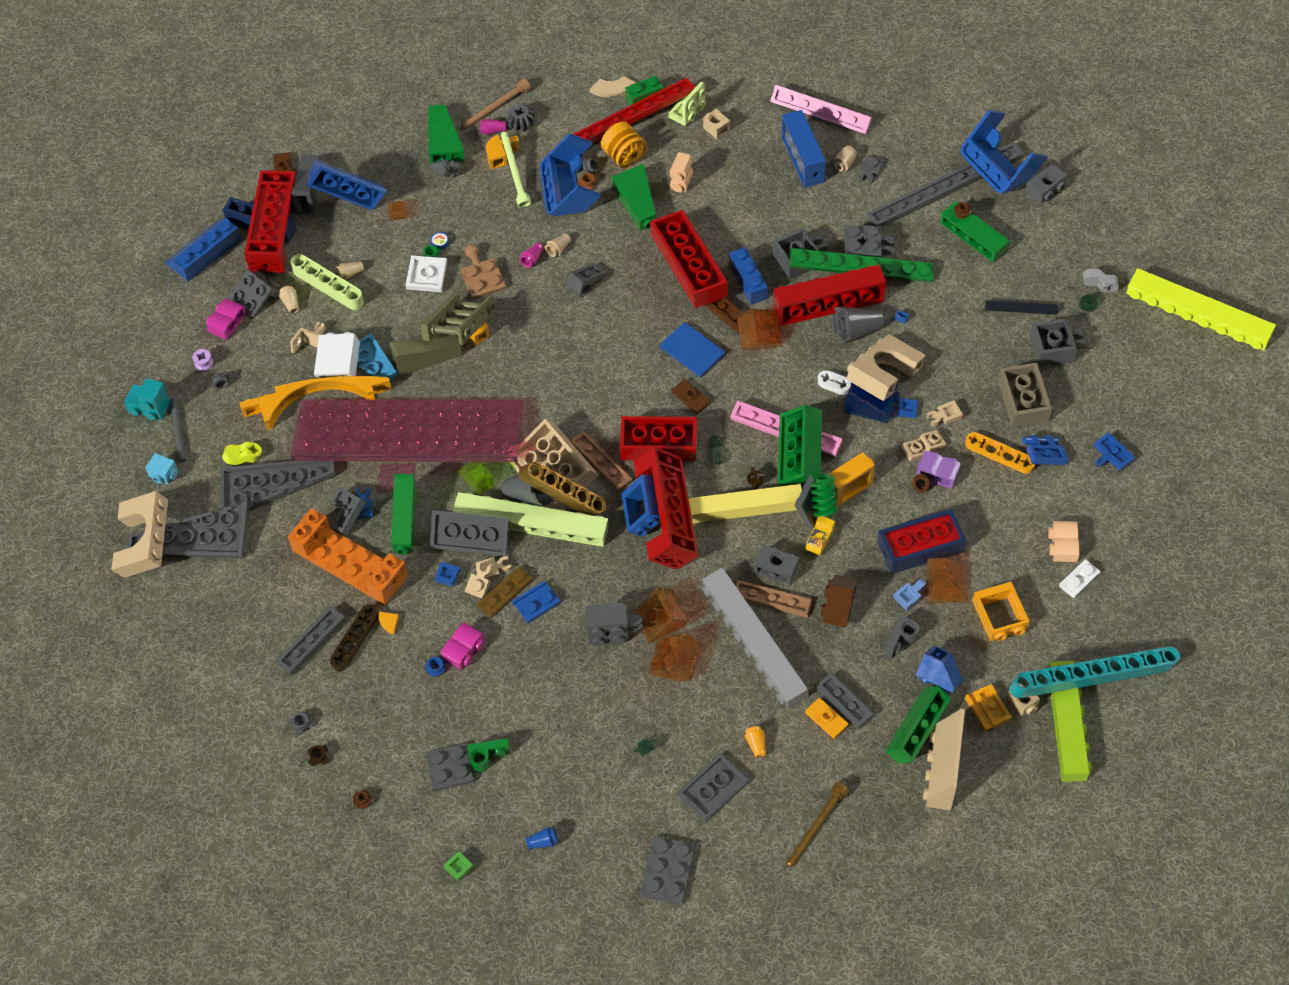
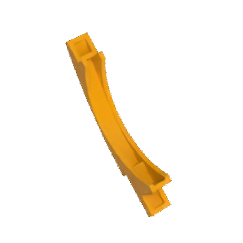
M336 376L308 379L275 386L276 393L247 399L239 403L244 418L262 413L266 429L271 430L280 414L294 401L307 394L321 390H345L358 394L372 402L376 401L375 394L392 389L388 377Z

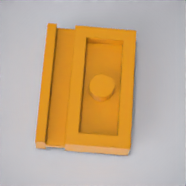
M992 684L965 696L966 702L984 732L1011 721V715Z

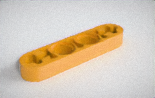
M971 432L966 437V447L978 454L1025 474L1031 473L1035 468V464L1031 463L1028 454L976 432ZM974 439H976L977 442H975L974 444H972L971 441H973ZM989 446H993L996 448L997 451L994 453H990L986 450V448ZM1011 454L1014 459L1006 460L1004 455ZM1026 462H1029L1027 467L1023 466Z

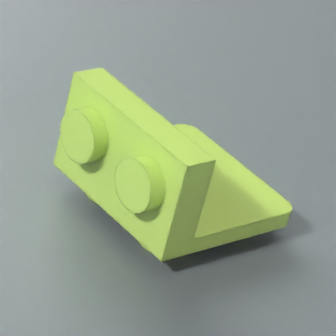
M700 82L687 97L681 99L669 112V118L685 127L690 121L692 122L696 114L702 111L706 105L705 83Z

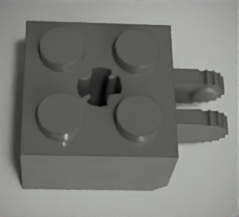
M845 226L844 254L880 258L881 255L890 256L895 254V248L892 247L895 245V239L892 237H881V226Z
M801 228L773 240L772 254L788 278L791 279L810 271L807 269L789 268L791 248L826 252L829 246L826 243H822L823 237L821 235L810 238L806 231Z
M1066 319L1032 323L1030 340L1038 366L1075 361L1077 350L1086 348L1088 345L1087 340H1079L1085 336L1084 331H1071L1069 322Z
M623 603L585 606L589 644L594 646H602L605 643L611 642L622 644L625 641H629L628 633L638 632L643 628L642 616L639 614L626 615V606Z

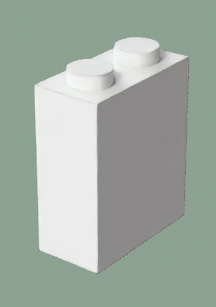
M345 332L344 334L327 333L326 335H319L314 370L316 378L356 376L360 341L355 334Z

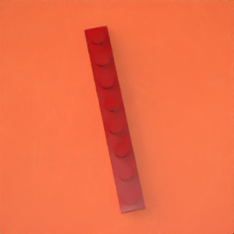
M686 77L573 134L594 143L602 139L605 132L614 124L627 122L630 125L687 97L695 89V86Z

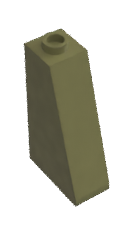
M451 334L435 335L430 341H423V337L390 342L393 361L400 377L462 356L461 349H464V346L459 344V339H457L456 335Z

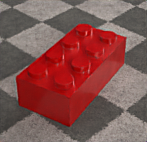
M621 416V460H635L651 448L657 447L682 457V461H696L697 417Z

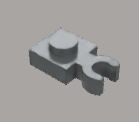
M866 156L861 167V172L863 173L860 175V182L864 178H869L868 184H872L873 175L878 176L884 160Z

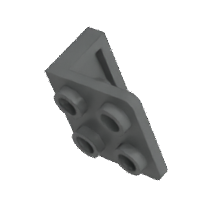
M247 269L229 299L243 305L248 316L256 317L269 295L279 298L280 290L278 289L279 285L271 280L268 281L266 279L267 276L259 270L254 272Z

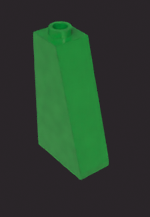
M428 106L430 164L443 159L464 162V149L446 106Z
M641 164L611 176L612 188L639 230L650 229V221L656 219V214L644 165Z
M394 474L391 544L393 552L399 555L413 553L418 498L414 474Z

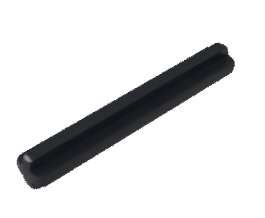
M986 300L985 310L1056 315L1058 313V305Z

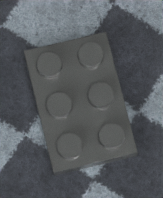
M654 836L640 897L682 905L695 844Z

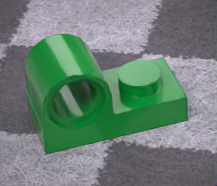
M508 738L467 744L471 767L476 772H485L489 768L490 756L502 758L510 753ZM478 758L484 759V761L480 763L475 762Z

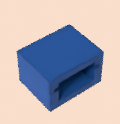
M900 310L895 315V320L904 324L909 318V314Z

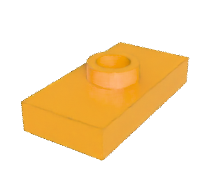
M820 698L805 710V714L833 739H836L849 726V723Z

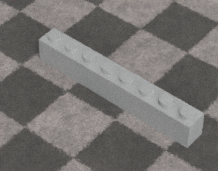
M720 568L703 578L704 587H702L704 594L707 598L711 596L714 601L712 604L718 613L722 612L724 615L723 621L728 628L732 627L735 631L733 635L737 642H742L745 645L744 651L749 658H754L756 669L760 674H765L767 677L765 681L769 688L776 690L778 693L776 697L780 704H785L789 709L808 698L807 687L725 570Z

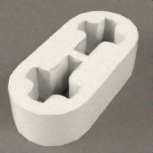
M827 370L820 372L818 375V384L824 389L841 395L850 393L852 389V382L847 380V377ZM826 377H828L829 380H827L826 382H824L823 379H825ZM846 384L844 388H840V385Z

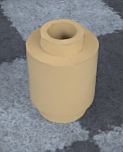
M843 147L833 159V165L836 170L845 172L849 169L857 155L853 147Z

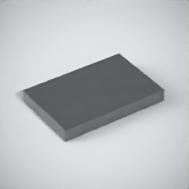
M719 753L677 792V796L707 822L750 782V779L722 753Z

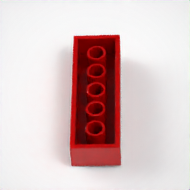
M683 209L650 221L651 237L695 309L728 297L727 280Z
M875 265L858 270H850L841 274H833L828 277L815 278L806 282H798L789 286H780L774 289L773 311L780 327L836 314L837 310L834 309L837 307L862 308L883 303L886 280L880 265Z

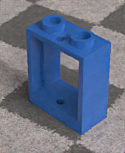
M642 474L621 493L627 531L637 536L646 535L660 522L653 476ZM644 499L646 512L642 515L640 501Z

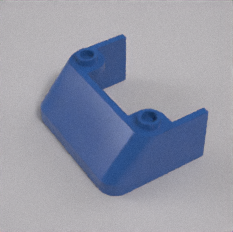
M988 110L961 146V155L998 193H1008L1029 181L1048 156L1030 153L1026 160L1016 169L996 149L1001 141V134L996 127L1006 114L1000 111Z
M569 133L541 161L540 175L547 214L561 216L583 213L601 197L600 193L577 185L575 173L583 166L582 154L592 145L591 141Z

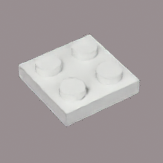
M411 255L405 285L406 289L442 292L447 258Z

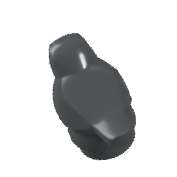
M443 159L439 162H433L431 169L440 176L454 177L458 176L459 165L454 160L448 161Z

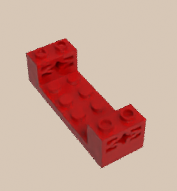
M260 170L244 251L248 269L251 271L285 273L287 256L284 249V240L291 203H294L292 190L296 179L295 171Z
M653 447L633 461L637 478L642 474L653 476L662 533L646 543L649 561L673 569H679L698 557L682 457Z

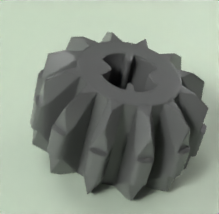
M518 103L517 106L511 105V109H507L506 122L509 124L510 129L514 128L515 131H518L520 128L523 132L524 128L530 130V125H534L535 113L531 106H527L525 103L523 105Z

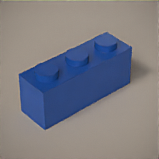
M746 247L730 252L729 266L750 304L766 300L768 287Z

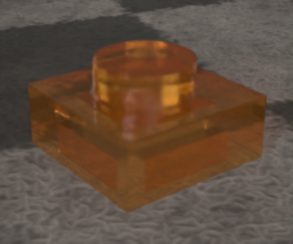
M405 200L388 202L390 221L407 219Z

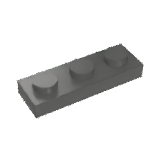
M832 673L816 685V689L856 728L860 729L873 718L874 713Z

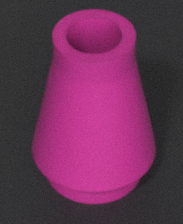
M485 118V120L480 121L481 134L490 135L506 131L505 121Z
M535 243L534 246L522 252L520 257L521 264L527 268L535 266L538 258L544 251L543 246L540 243Z

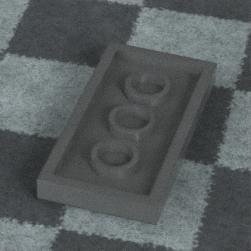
M433 509L430 548L506 556L510 517Z

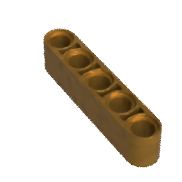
M538 462L528 463L519 469L518 474L523 482L578 512L595 516L603 513L606 509V502L602 497Z

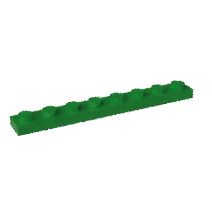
M791 248L789 268L845 273L850 270L880 265L884 278L920 282L933 281L934 263Z

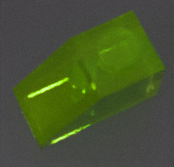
M471 460L456 470L478 496L494 487L491 473L480 462Z

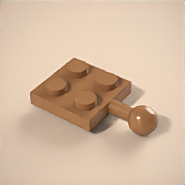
M474 244L466 246L465 254L471 258L473 265L461 268L460 270L471 299L474 300L505 290L506 285L495 259L492 258L480 262L478 247Z

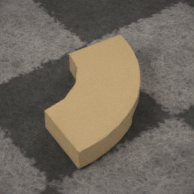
M625 76L614 81L599 79L590 88V93L607 98L609 96L625 95V87L636 82Z

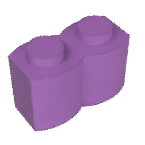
M924 451L916 475L924 473L930 477L931 482L952 489L961 463L951 457H942L935 451Z

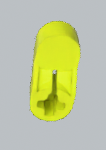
M245 442L241 445H227L222 458L231 465H239L243 462H256L261 455L262 449L260 445L253 442Z

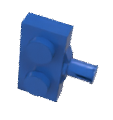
M1109 432L1094 443V447L1102 454L1100 458L1095 460L1098 467L1109 461L1121 472L1135 461L1136 457Z

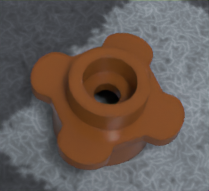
M584 173L577 184L593 190V186L598 182V178L594 177L591 173Z

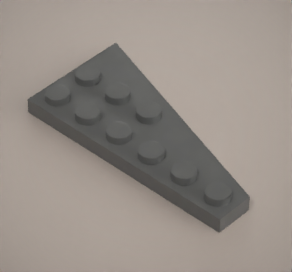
M334 456L220 468V510L228 506L240 505L246 501L249 503L248 510L335 477Z
M248 501L242 502L237 506L225 507L223 510L216 512L210 511L182 519L181 522L165 524L162 556L243 558L249 507ZM145 530L130 534L127 548L138 543Z

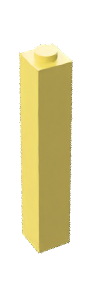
M801 484L689 498L693 523L797 510L794 505L802 492Z

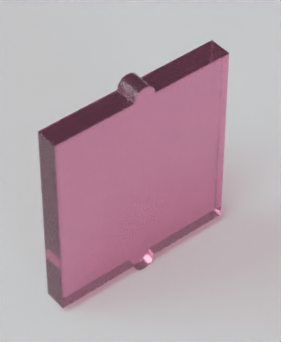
M413 464L380 465V473L377 477L379 480L378 492H394V474H413Z

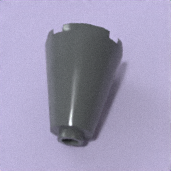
M837 307L834 309L837 310L836 314H832L834 334L838 333L840 339H837V341L841 344L879 330L885 324V316L879 310Z
M519 475L506 478L501 486L502 492L506 497L540 506L550 504L554 499L523 482Z

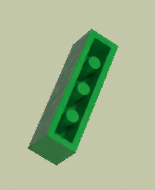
M957 201L941 212L940 223L994 263L1008 251L1010 241L1004 235L994 230L991 225L982 221L977 215L971 213L965 219L956 217L954 206H957Z
M938 685L923 688L885 752L898 764L913 762L950 702L951 697Z

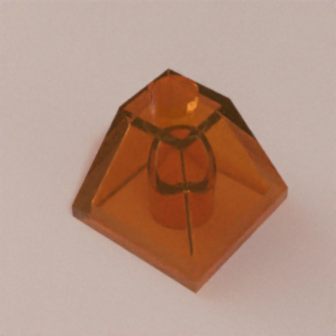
M927 558L925 570L929 604L969 602L965 567L948 558Z

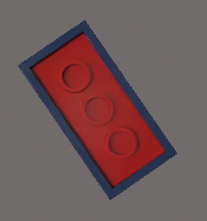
M952 508L878 531L877 543L891 574L963 553L967 541Z

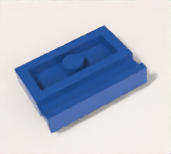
M543 581L512 600V604L529 624L561 604V601L552 589L548 587L546 582Z

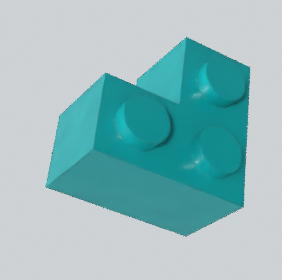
M146 378L142 386L132 385L124 404L127 411L132 415L137 416L140 414L150 420H162L170 405V399L162 382Z

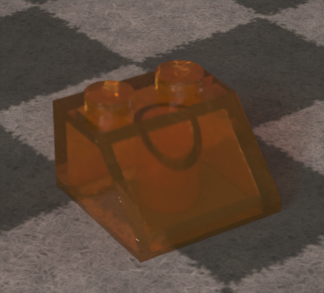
M656 588L632 611L635 615L639 614L642 616V631L648 643L678 632L689 622L673 589Z

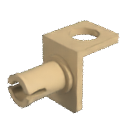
M317 322L311 331L300 328L290 341L291 353L295 354L303 342L318 348L319 335L326 331V326L323 323Z

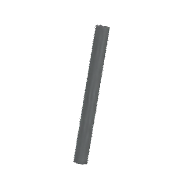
M171 398L170 403L179 462H185L186 454L178 399Z

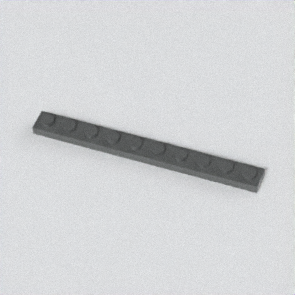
M1015 142L997 149L1010 163L1024 156L1023 151ZM967 164L868 212L867 219L873 226L882 227L983 177L970 164Z

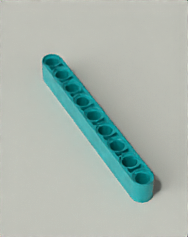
M1164 647L1022 672L1012 681L1009 691L1016 698H1025L1170 671L1180 660V653L1173 647Z

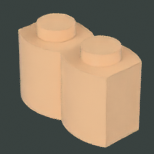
M678 152L670 169V176L672 178L670 187L676 192H686L693 175L691 167L693 159L691 155Z
M1053 521L1052 527L1048 528V538L1052 539V544L1049 545V555H1053V562H1077L1079 557L1077 522Z

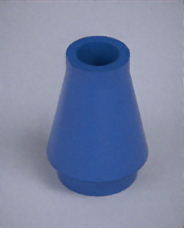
M546 827L526 837V843L529 850L533 848L554 847V844L558 843V838L554 827Z

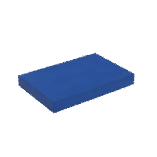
M685 322L660 344V348L700 378L725 356L724 350Z

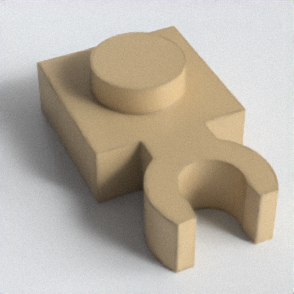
M955 400L938 406L937 412L930 411L927 413V419H936L931 422L932 427L938 426L941 421L947 425L963 417Z
M508 556L501 557L497 562H495L494 557L479 561L483 563V571L487 570L488 565L493 566L491 574L486 577L488 580L499 577V571L508 572L512 570L511 565H503L504 562L509 561Z
M478 562L476 566L477 575H470L465 592L483 599L491 582L486 577L491 574L493 566L488 565L487 570L483 571V563Z

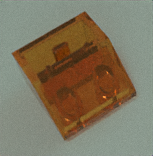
M750 309L737 314L742 350L755 351L783 346L777 311Z
M686 633L659 639L648 674L677 682L692 680L702 644Z

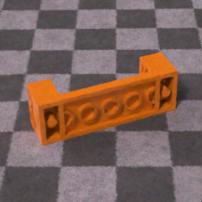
M312 508L288 535L293 552L384 605L388 603L408 577L406 564L403 560L390 553L385 559H382L330 529L327 517Z

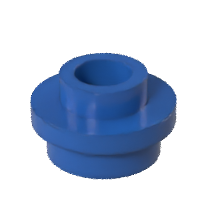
M432 657L427 661L425 668L430 676L436 677L444 673L446 665L441 658ZM434 665L439 666L438 669H432Z

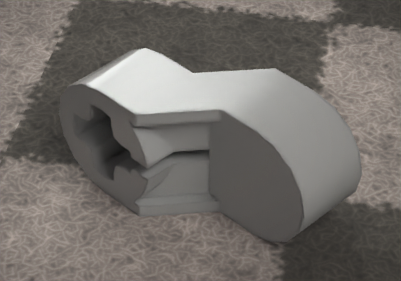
M1091 268L1083 272L1084 285L1097 286L1103 292H1116L1119 289L1118 277L1115 275H1105L1099 268Z

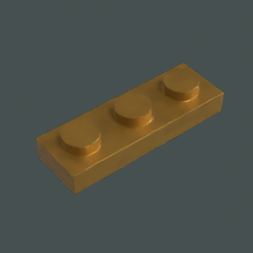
M518 566L478 602L477 607L492 618L533 581L532 577Z

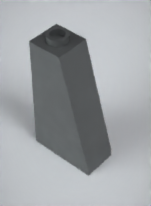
M319 155L301 156L292 190L297 215H315L318 190L307 186L311 167L316 160L320 161Z

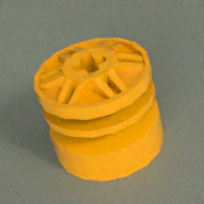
M619 122L605 132L601 140V148L612 157L619 167L627 169L643 158L647 151V142L627 122Z

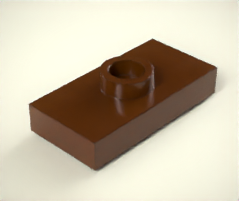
M290 152L273 154L275 171H293Z
M685 379L671 389V393L697 415L711 404L707 397Z

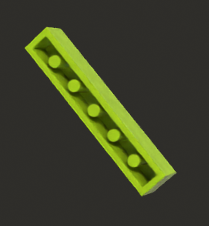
M1052 661L1049 663L1048 668L1073 664L1075 662ZM1081 687L1051 693L1062 782L1087 781L1089 774H1092V764L1088 762L1087 755H1089V743H1085L1087 726L1082 721L1084 706L1080 705V699L1082 698Z

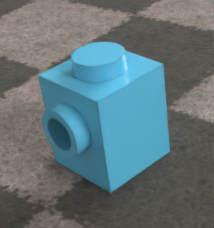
M156 453L145 467L148 476L159 484L162 482L169 484L178 474V468L174 460Z

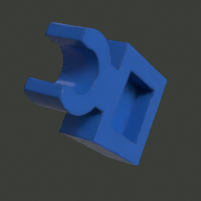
M366 487V493L360 494L359 488H356V496L366 501L357 519L373 518V499L369 498L371 495L370 488Z

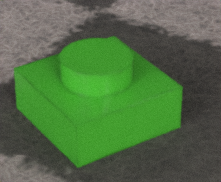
M459 851L443 865L444 869L458 882L474 868L473 864Z

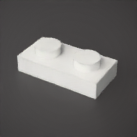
M1085 559L1059 584V587L1072 598H1075L1100 575L1101 571Z

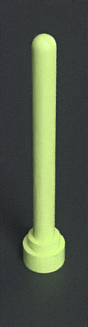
M502 132V141L518 193L516 198L519 208L531 205L530 196L524 192L508 133Z

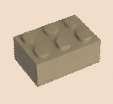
M1037 363L1000 368L998 384L1011 426L1017 427L1049 421L1052 408Z

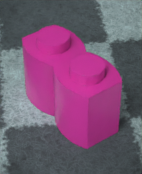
M224 299L217 305L216 312L206 320L208 332L227 340L246 315L244 306Z
M463 622L441 650L442 659L460 670L464 666L468 667L473 660L474 653L476 651L479 652L485 644L483 633Z

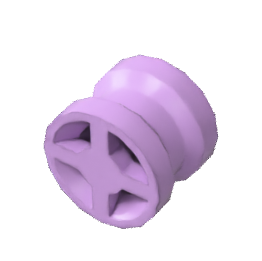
M199 349L193 353V362L199 371H207L212 367L213 360L208 350Z

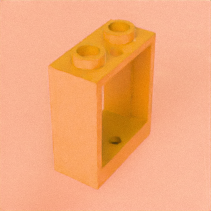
M863 452L829 473L835 477L833 483L836 485L835 498L837 499V507L873 484L875 463Z
M1012 582L974 592L972 602L990 641H1002L1010 635L1015 634L1019 636L1028 630L1030 621ZM1008 598L1018 623L993 629L983 605Z

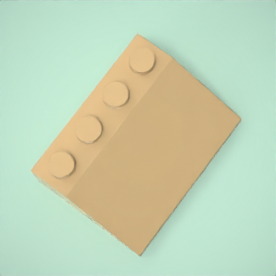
M544 419L506 458L518 473L520 467L531 462H538L584 488H587L599 475L559 427L547 419ZM553 499L552 503L545 506L554 509L562 504V502Z
M960 709L936 723L935 731L930 733L929 743H933V749L928 750L927 762H931V766L926 768L925 780L929 781L928 787H924L923 800H927L926 807L951 810L958 779L964 709Z

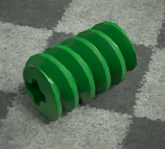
M828 473L812 476L811 478L816 481L811 482V486L817 487L811 490L812 494L817 495L812 497V501L818 502L813 504V508L819 509L814 511L813 515L826 517L834 514L838 510L836 505L837 499L835 498L836 485L833 483L835 477Z

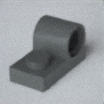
M595 263L589 264L570 273L567 287L580 297H584V294L591 290L592 284L604 279L607 272Z
M900 615L886 645L884 656L892 659L894 653H899L902 643L911 645L917 641L919 633L917 622ZM906 631H910V632H912L913 634H907V633H905V632H906Z

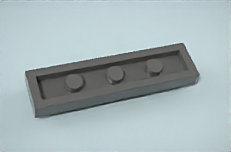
M329 606L275 661L276 664L289 675H292L345 621V617Z

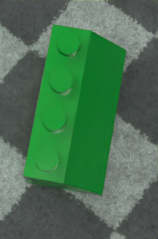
M805 404L780 414L778 486L796 484L804 486L810 475L821 474L822 410Z

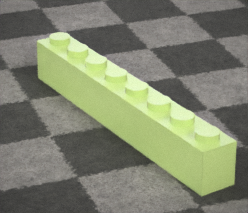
M458 492L453 511L510 517L509 530L601 547H604L609 528L608 518L600 515L591 516L582 512L574 513L564 509L534 506L526 502H511L508 499H494L490 496H477L468 492Z

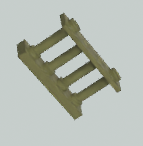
M453 292L420 324L423 341H430L437 333L458 335L459 344L463 345L495 312L496 307L493 302V295H489L482 303L462 301L460 292ZM462 309H471V310H474V311H466V310H462ZM454 317H462V318H466V319H457V318H454ZM445 325H452V326H458V327H457V328H455V327H446Z

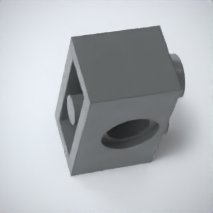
M1051 163L1027 181L1025 192L1040 204L1045 200L1049 201L1054 193L1057 191L1061 192L1066 187L1067 174Z
M762 545L754 562V573L791 585L799 566V557L792 553L779 551L772 546Z

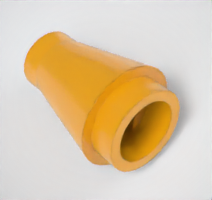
M761 726L746 729L745 738L755 758L767 755L765 734Z

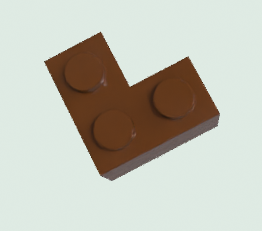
M834 575L833 579L828 581L824 597H827V602L822 605L820 613L821 616H824L823 623L846 628L858 579Z

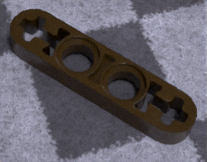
M372 604L363 606L330 658L331 666L335 671L346 670L378 620L379 612L376 606ZM371 611H373L374 615H369L367 618L366 612L370 613ZM359 626L365 628V631L361 634L354 632ZM349 642L355 644V647L351 650L344 648ZM342 658L344 663H339L337 665L336 660H340Z

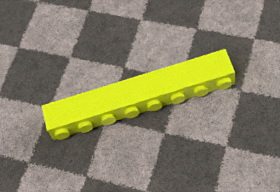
M1138 268L1126 292L1133 299L1143 300L1150 306L1160 307L1167 313L1177 314L1184 320L1194 321L1201 327L1216 330L1221 335L1225 334L1233 337L1234 340L1250 344L1255 349L1265 350L1276 324Z

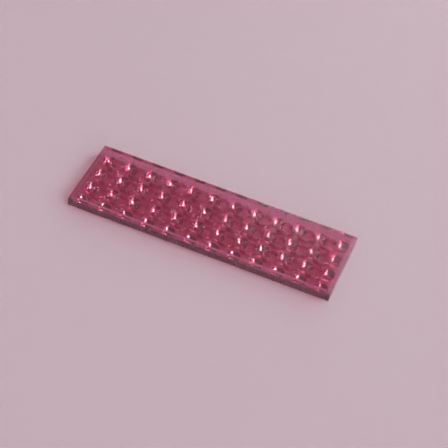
M301 400L290 457L292 461L518 462L523 400Z

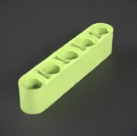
M302 254L294 255L291 258L292 269L297 277L352 310L362 308L364 301L359 288Z

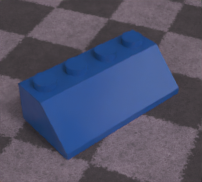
M316 160L310 169L307 186L367 209L373 210L386 193V188L383 185L323 161Z
M227 218L219 219L167 259L165 263L189 282L242 240L239 229Z

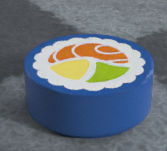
M442 232L435 233L431 237V245L438 247L440 250L445 249L449 245L448 236Z

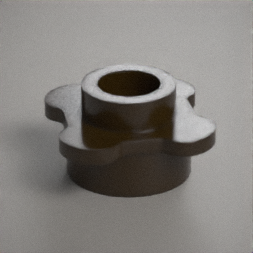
M751 467L750 473L747 474V481L752 485L753 490L757 489V485H762L763 483L762 472L756 470L755 467Z
M324 745L310 747L308 749L309 765L327 764L329 761L326 754L328 748Z

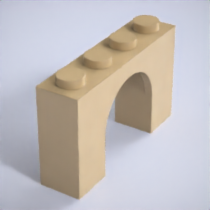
M888 334L883 339L880 338L876 345L870 346L865 354L862 353L855 362L852 361L847 368L849 372L846 379L885 401L893 394L898 379L879 368L877 364L893 366L908 376L913 377L922 368L926 355Z
M157 491L119 503V521L128 527L146 523L145 532L138 543L130 548L113 553L111 570L122 577H129L161 567L168 499Z

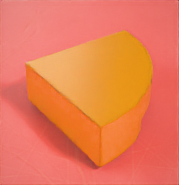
M379 612L381 626L388 633L394 634L399 619L398 614Z

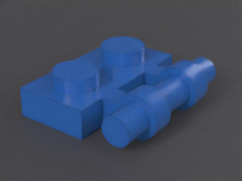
M1030 435L1029 437L1022 438L1023 444H1029L1026 450L1032 464L1066 465L1068 462L1063 445H1058L1059 438H1053L1049 435L1044 437Z

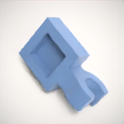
M921 578L913 586L906 583L893 594V598L907 611L921 600L920 594L927 589V582Z

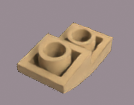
M938 430L921 434L919 439L904 442L901 448L911 462L921 458L924 451L936 452L945 447L946 443Z

